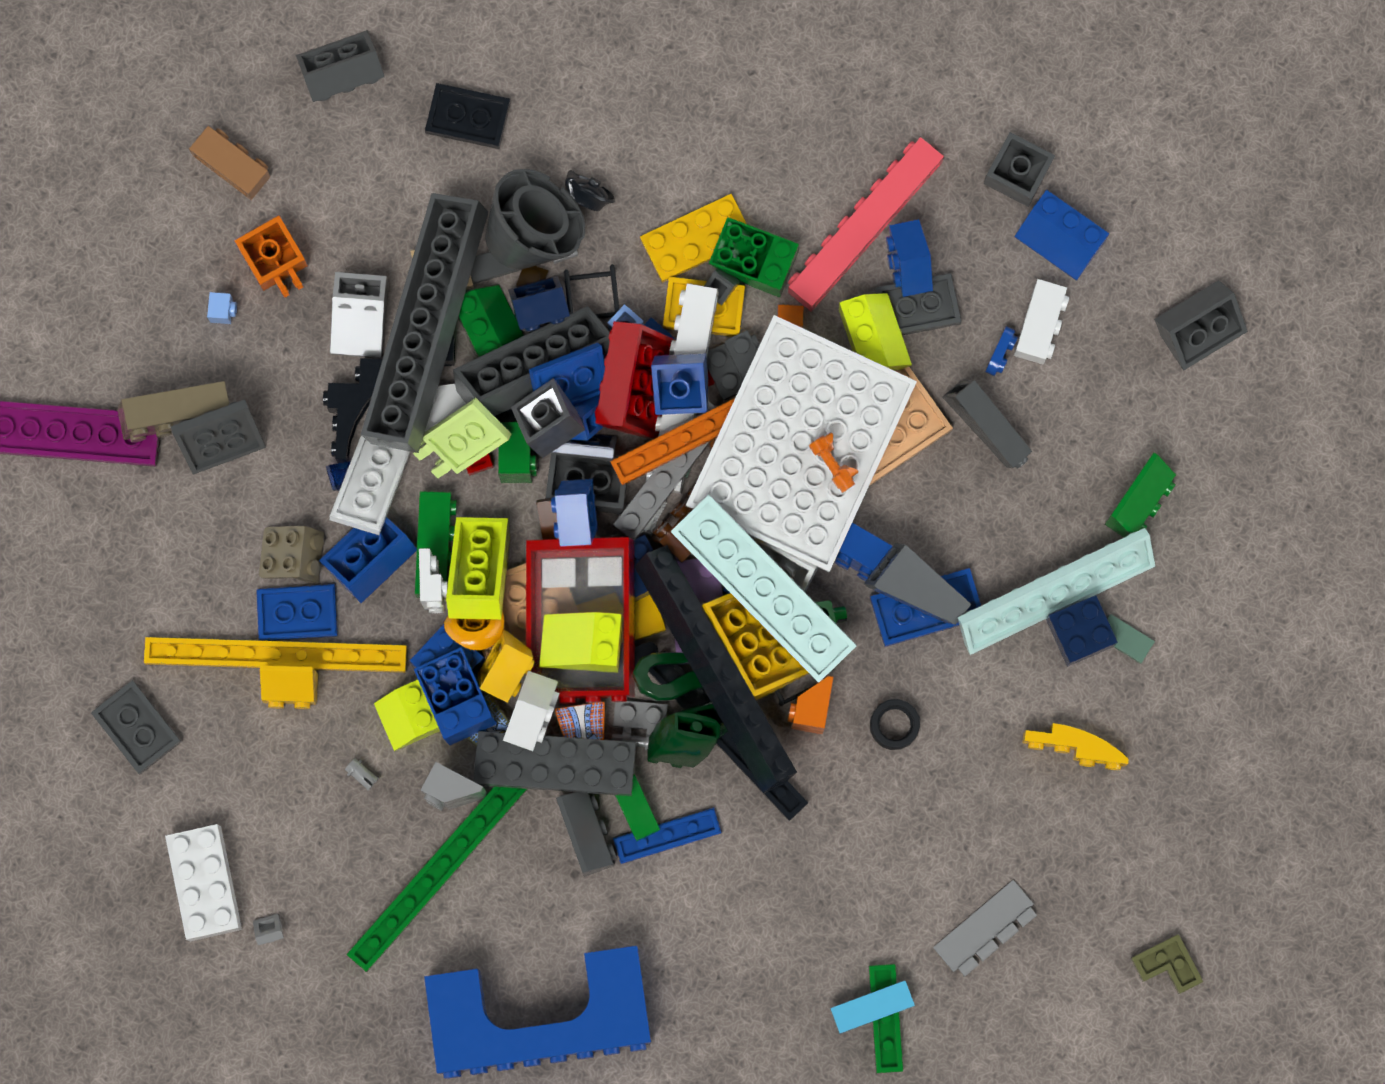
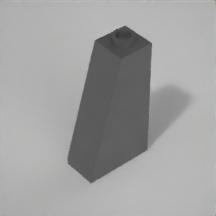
M975 380L960 381L942 397L1006 468L1016 467L1018 469L1028 461L1027 456L1032 450Z
M895 543L864 583L866 587L944 623L956 625L959 623L958 617L966 613V610L971 605L906 544Z

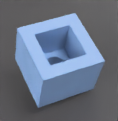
M210 292L208 320L210 323L231 324V317H236L237 302H233L231 294Z
M625 304L607 322L610 330L613 327V321L644 325V321Z

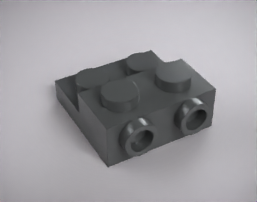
M748 331L725 340L724 344L708 351L707 369L723 401L737 395L760 346L755 334L750 336Z

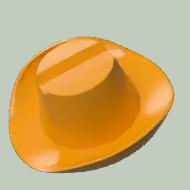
M502 612L501 620L454 619L447 616L444 621V628L449 637L463 647L471 650H483L493 646L500 639L504 629V615Z

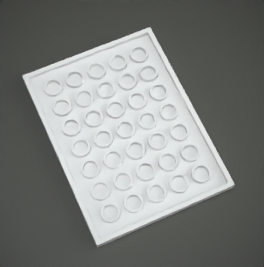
M774 315L686 506L694 509L709 494L749 536L830 572L917 381ZM829 433H833L834 450L831 451V454L841 467L845 464L858 470V473L853 476L855 485L843 493L832 481L833 474L823 459L818 455H814L809 448L811 443L823 435L825 437Z

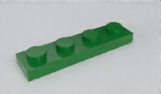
M895 964L868 966L870 993L897 984ZM899 1012L872 1022L876 1073L903 1072Z

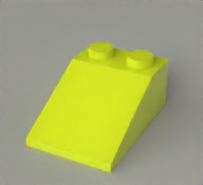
M599 612L544 615L539 666L544 668L619 673L623 630L622 615Z

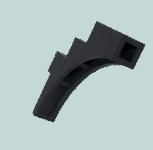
M454 335L452 336L444 366H455ZM360 358V366L355 367V381L359 383H328V390L323 392V406H327L329 413H337V416H333L332 430L336 431V441L331 443V456L335 457L338 464H348L351 442L357 425L369 407L383 359Z

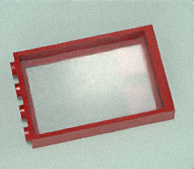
M629 537L594 538L591 545L560 546L559 539L526 540V646L532 650V660H534L531 672L558 681L555 692L559 693L558 699H560V703H576V698H585L586 703H601V698H611V702H627V697H635V681L632 676L635 669L634 540ZM588 612L622 615L623 630L619 673L544 668L539 666L544 615Z

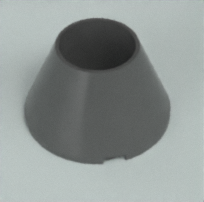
M517 169L508 172L499 180L493 194L485 234L486 244L490 253L498 262L515 270H522L568 257L579 248L585 236L584 218L575 199L564 187L560 189L550 182L549 179L551 177L535 170Z

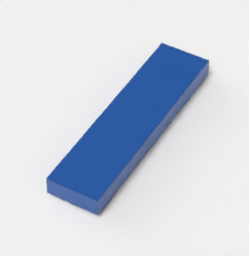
M711 808L659 824L660 831L637 842L633 833L613 838L620 863L624 864L721 834V829L715 810Z

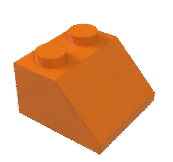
M827 676L798 696L796 704L791 703L788 722H792V729L823 734L833 683L832 676Z

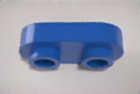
M1006 326L985 371L986 373L995 376L996 372L1002 373L1007 363V359L1003 358L1006 350L1012 351L1018 339L1014 335L1016 330Z

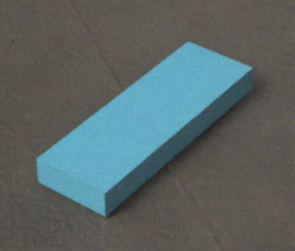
M902 981L832 1007L830 1010L840 1034L915 1005L906 981Z

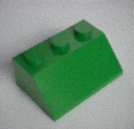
M499 285L474 289L464 295L458 318L478 358L524 336Z
M1156 453L1152 454L1105 523L1107 527L1122 537H1127L1130 533L1137 532L1143 528L1146 529L1147 525L1144 522L1147 517L1151 516L1154 518L1162 506L1158 501L1162 495L1168 497L1176 485L1172 482L1176 474Z

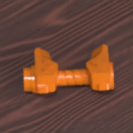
M829 433L825 437L823 435L809 445L814 455L820 456L827 467H829L833 474L832 481L842 493L855 485L853 476L858 473V470L845 464L840 467L831 454V451L834 450L833 433Z

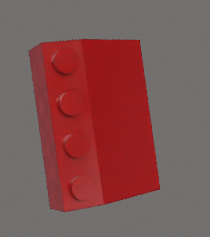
M613 321V327L609 333L608 354L604 360V376L600 383L599 404L595 410L596 424L652 440L659 436V431H655L657 417L662 415L655 414L651 364L654 356L670 354L671 342L675 339L642 324Z

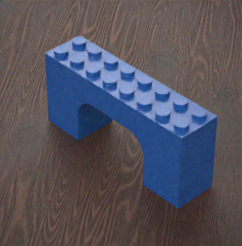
M631 946L584 953L589 985V1002L584 1012L571 1021L519 1029H501L495 1026L488 1018L480 970L472 969L424 976L437 1074H443L444 1078L450 1079L462 1077L461 1071L470 1070V1074L477 1075L488 1073L487 1068L497 1066V1071L514 1069V1064L523 1063L524 1067L541 1065L540 1060L550 1059V1063L566 1062L567 1056L577 1055L579 1060L593 1058V1052L603 1051L604 1056L620 1054V1048L630 1047L631 1052L647 1050L646 1044H651L638 947Z

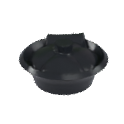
M573 170L568 171L565 186L578 204L593 211H600L605 205L615 202L613 194L605 187H600L601 182L598 179L592 177L589 179L576 174Z

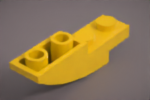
M1053 723L1050 726V733L1025 730L1023 733L1022 743L1028 744L1029 749L1044 750V746L1054 747V752L1070 753V749L1074 750L1073 760L1079 761L1080 766L1095 767V763L1105 764V769L1121 770V766L1125 767L1129 762V759L1121 751L1107 741L1071 726Z

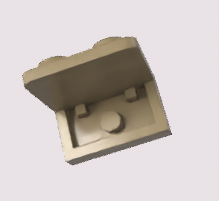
M307 526L266 527L263 533L259 576L264 579L295 578L308 583H319L321 562L319 560L322 556L324 532Z

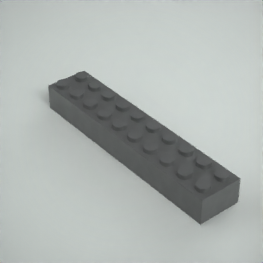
M431 193L361 431V436L373 445L419 453L488 216L487 209L479 200Z

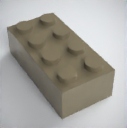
M225 381L121 399L117 411L123 439L139 442L145 440L148 435L156 434L158 438L172 435L171 426L177 425L181 421L201 416L208 411L228 406L229 400Z

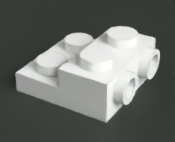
M419 549L420 602L425 610L429 609V613H444L448 582L444 581L441 574H439V561L436 556L432 555L431 550Z

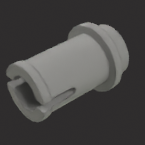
M354 758L345 768V771L348 772L347 776L354 777L369 791L379 777H376L362 765L363 761L361 759L358 761Z

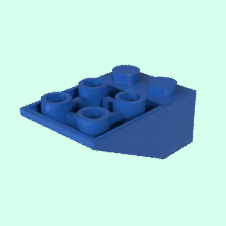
M462 647L414 669L440 732L449 746L477 734L478 731H483L497 724L483 690L479 688V682Z

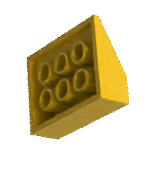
M731 593L702 605L756 701L809 674Z

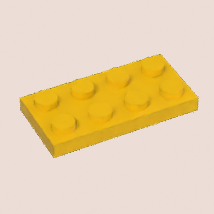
M732 194L640 236V240L662 283L669 280V277H676L710 261L727 217L747 224Z

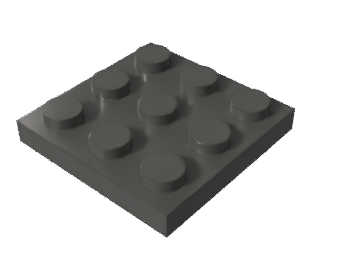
M245 399L239 402H232L228 406L208 411L201 416L184 420L177 425L171 426L174 438L193 475L266 448Z

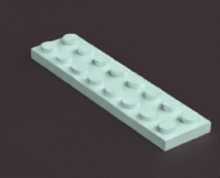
M709 494L671 530V533L818 683L857 646Z
M1145 528L1130 533L1127 537L1107 544L1091 554L1084 555L1068 565L1061 566L1043 577H1038L1020 588H1015L1011 592L997 599H992L988 603L959 616L960 629L969 654H974L1046 619L1048 615L1095 596L1155 567L1149 533Z

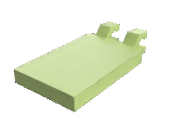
M475 398L424 433L419 453L413 452V454L419 460H422L434 451L440 459L436 461V467L432 468L431 472L439 478L451 469L456 474L460 473L508 441L512 434Z

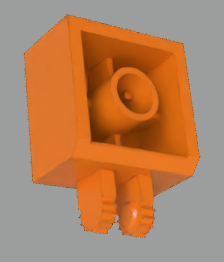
M280 216L234 240L263 291L277 284L284 298L289 296V290L282 282V280L289 276L298 290L303 288L296 272L308 265ZM273 250L275 255L269 257L268 252Z

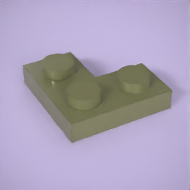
M1179 934L1130 958L1142 982L1167 971L1178 994L1203 982Z

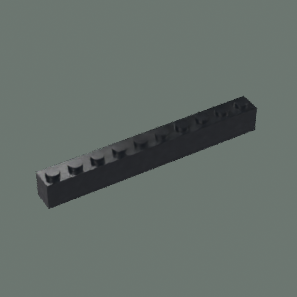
M666 545L646 553L634 568L764 794L783 785L797 771L670 549Z

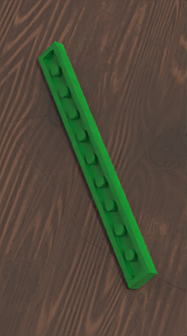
M493 787L346 955L365 972H368L528 789Z

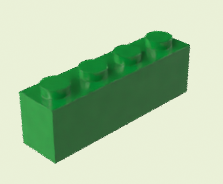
M420 491L415 578L416 598H420L419 549H430L432 555L436 556L439 561V574H441L444 581L448 582L452 555L450 541H453L455 526L451 525V517L457 514V500H452L451 492Z

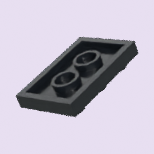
M436 83L425 134L500 149L511 100L505 97Z

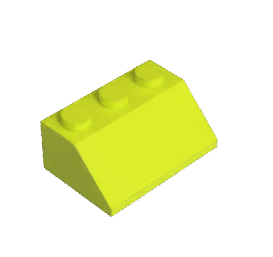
M888 293L864 294L839 303V313L853 352L894 371L912 366Z

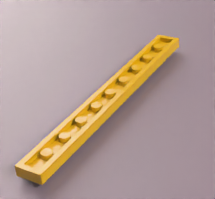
M145 637L144 650L145 665L260 668V665L313 667L315 670L406 673L407 663L406 645Z

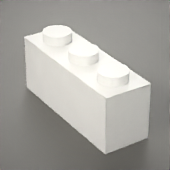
M1037 279L1014 356L1039 364H1044L1046 358L1051 359L1055 344L1051 343L1053 334H1059L1062 320H1058L1060 310L1065 312L1069 297L1065 296L1067 287Z

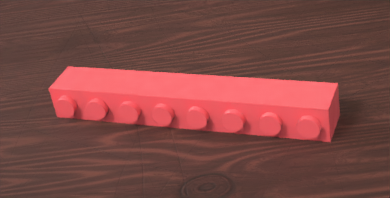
M921 137L916 143L911 141L903 151L904 157L900 161L895 160L887 169L889 174L883 180L879 178L870 189L872 193L867 199L862 197L854 207L856 211L851 217L845 216L837 226L839 228L838 232L834 236L828 235L821 244L823 249L817 255L813 253L805 262L806 268L801 274L796 272L788 281L790 285L788 293L810 312L815 309L942 164L944 156Z

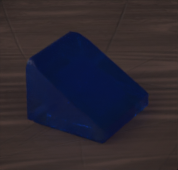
M351 461L326 466L333 491H340Z

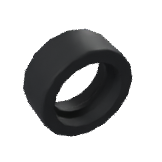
M890 699L879 704L870 720V732L874 740L880 746L889 750H901L909 746L916 739L920 729V717L916 709L908 702L900 699ZM897 709L903 711L910 720L908 734L899 740L887 738L880 730V719L889 710Z

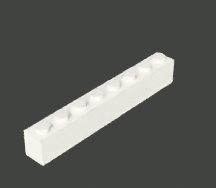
M687 284L686 290H681L679 305L683 306L682 313L676 316L674 330L678 331L677 340H672L669 355L706 353L707 358L719 295L718 289ZM696 413L658 416L655 431H659V436L695 419ZM654 469V470H652L651 472L647 473V475H646V481L649 479V477L652 475V473H653L656 469ZM683 477L673 493H682L685 477Z

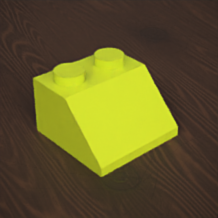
M418 680L395 689L374 703L394 751L440 731Z

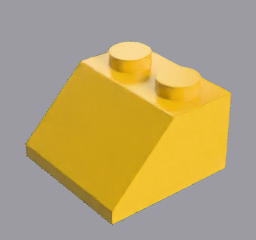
M503 629L500 639L493 645L477 673L479 688L508 703L511 696L516 697L522 685L520 680L523 675H527V672L531 671L534 665L532 650Z
M260 665L261 700L264 703H268V708L282 709L284 704H294L295 709H310V705H317L318 673L313 667Z

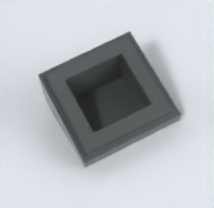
M717 268L704 287L718 289L717 303L722 306L739 285L740 280Z

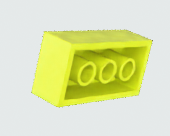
M456 517L446 595L449 618L501 620L510 545L508 518Z

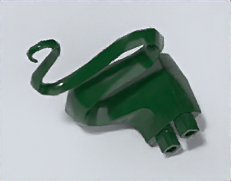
M683 652L652 653L639 659L632 674L639 692L654 701L674 700L691 690L701 688L702 685L694 671L684 673L662 685L653 683L649 678V668L655 665L689 663ZM709 702L696 705L663 718L649 736L648 762L656 764L658 762L670 763L672 767L682 768L683 766L694 768L708 757L719 738L728 732L713 704Z

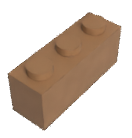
M207 126L189 148L192 156L252 200L270 178L267 170L268 166L258 158L255 160L247 155L249 152L239 143L233 145L229 142V137L219 128L213 130Z

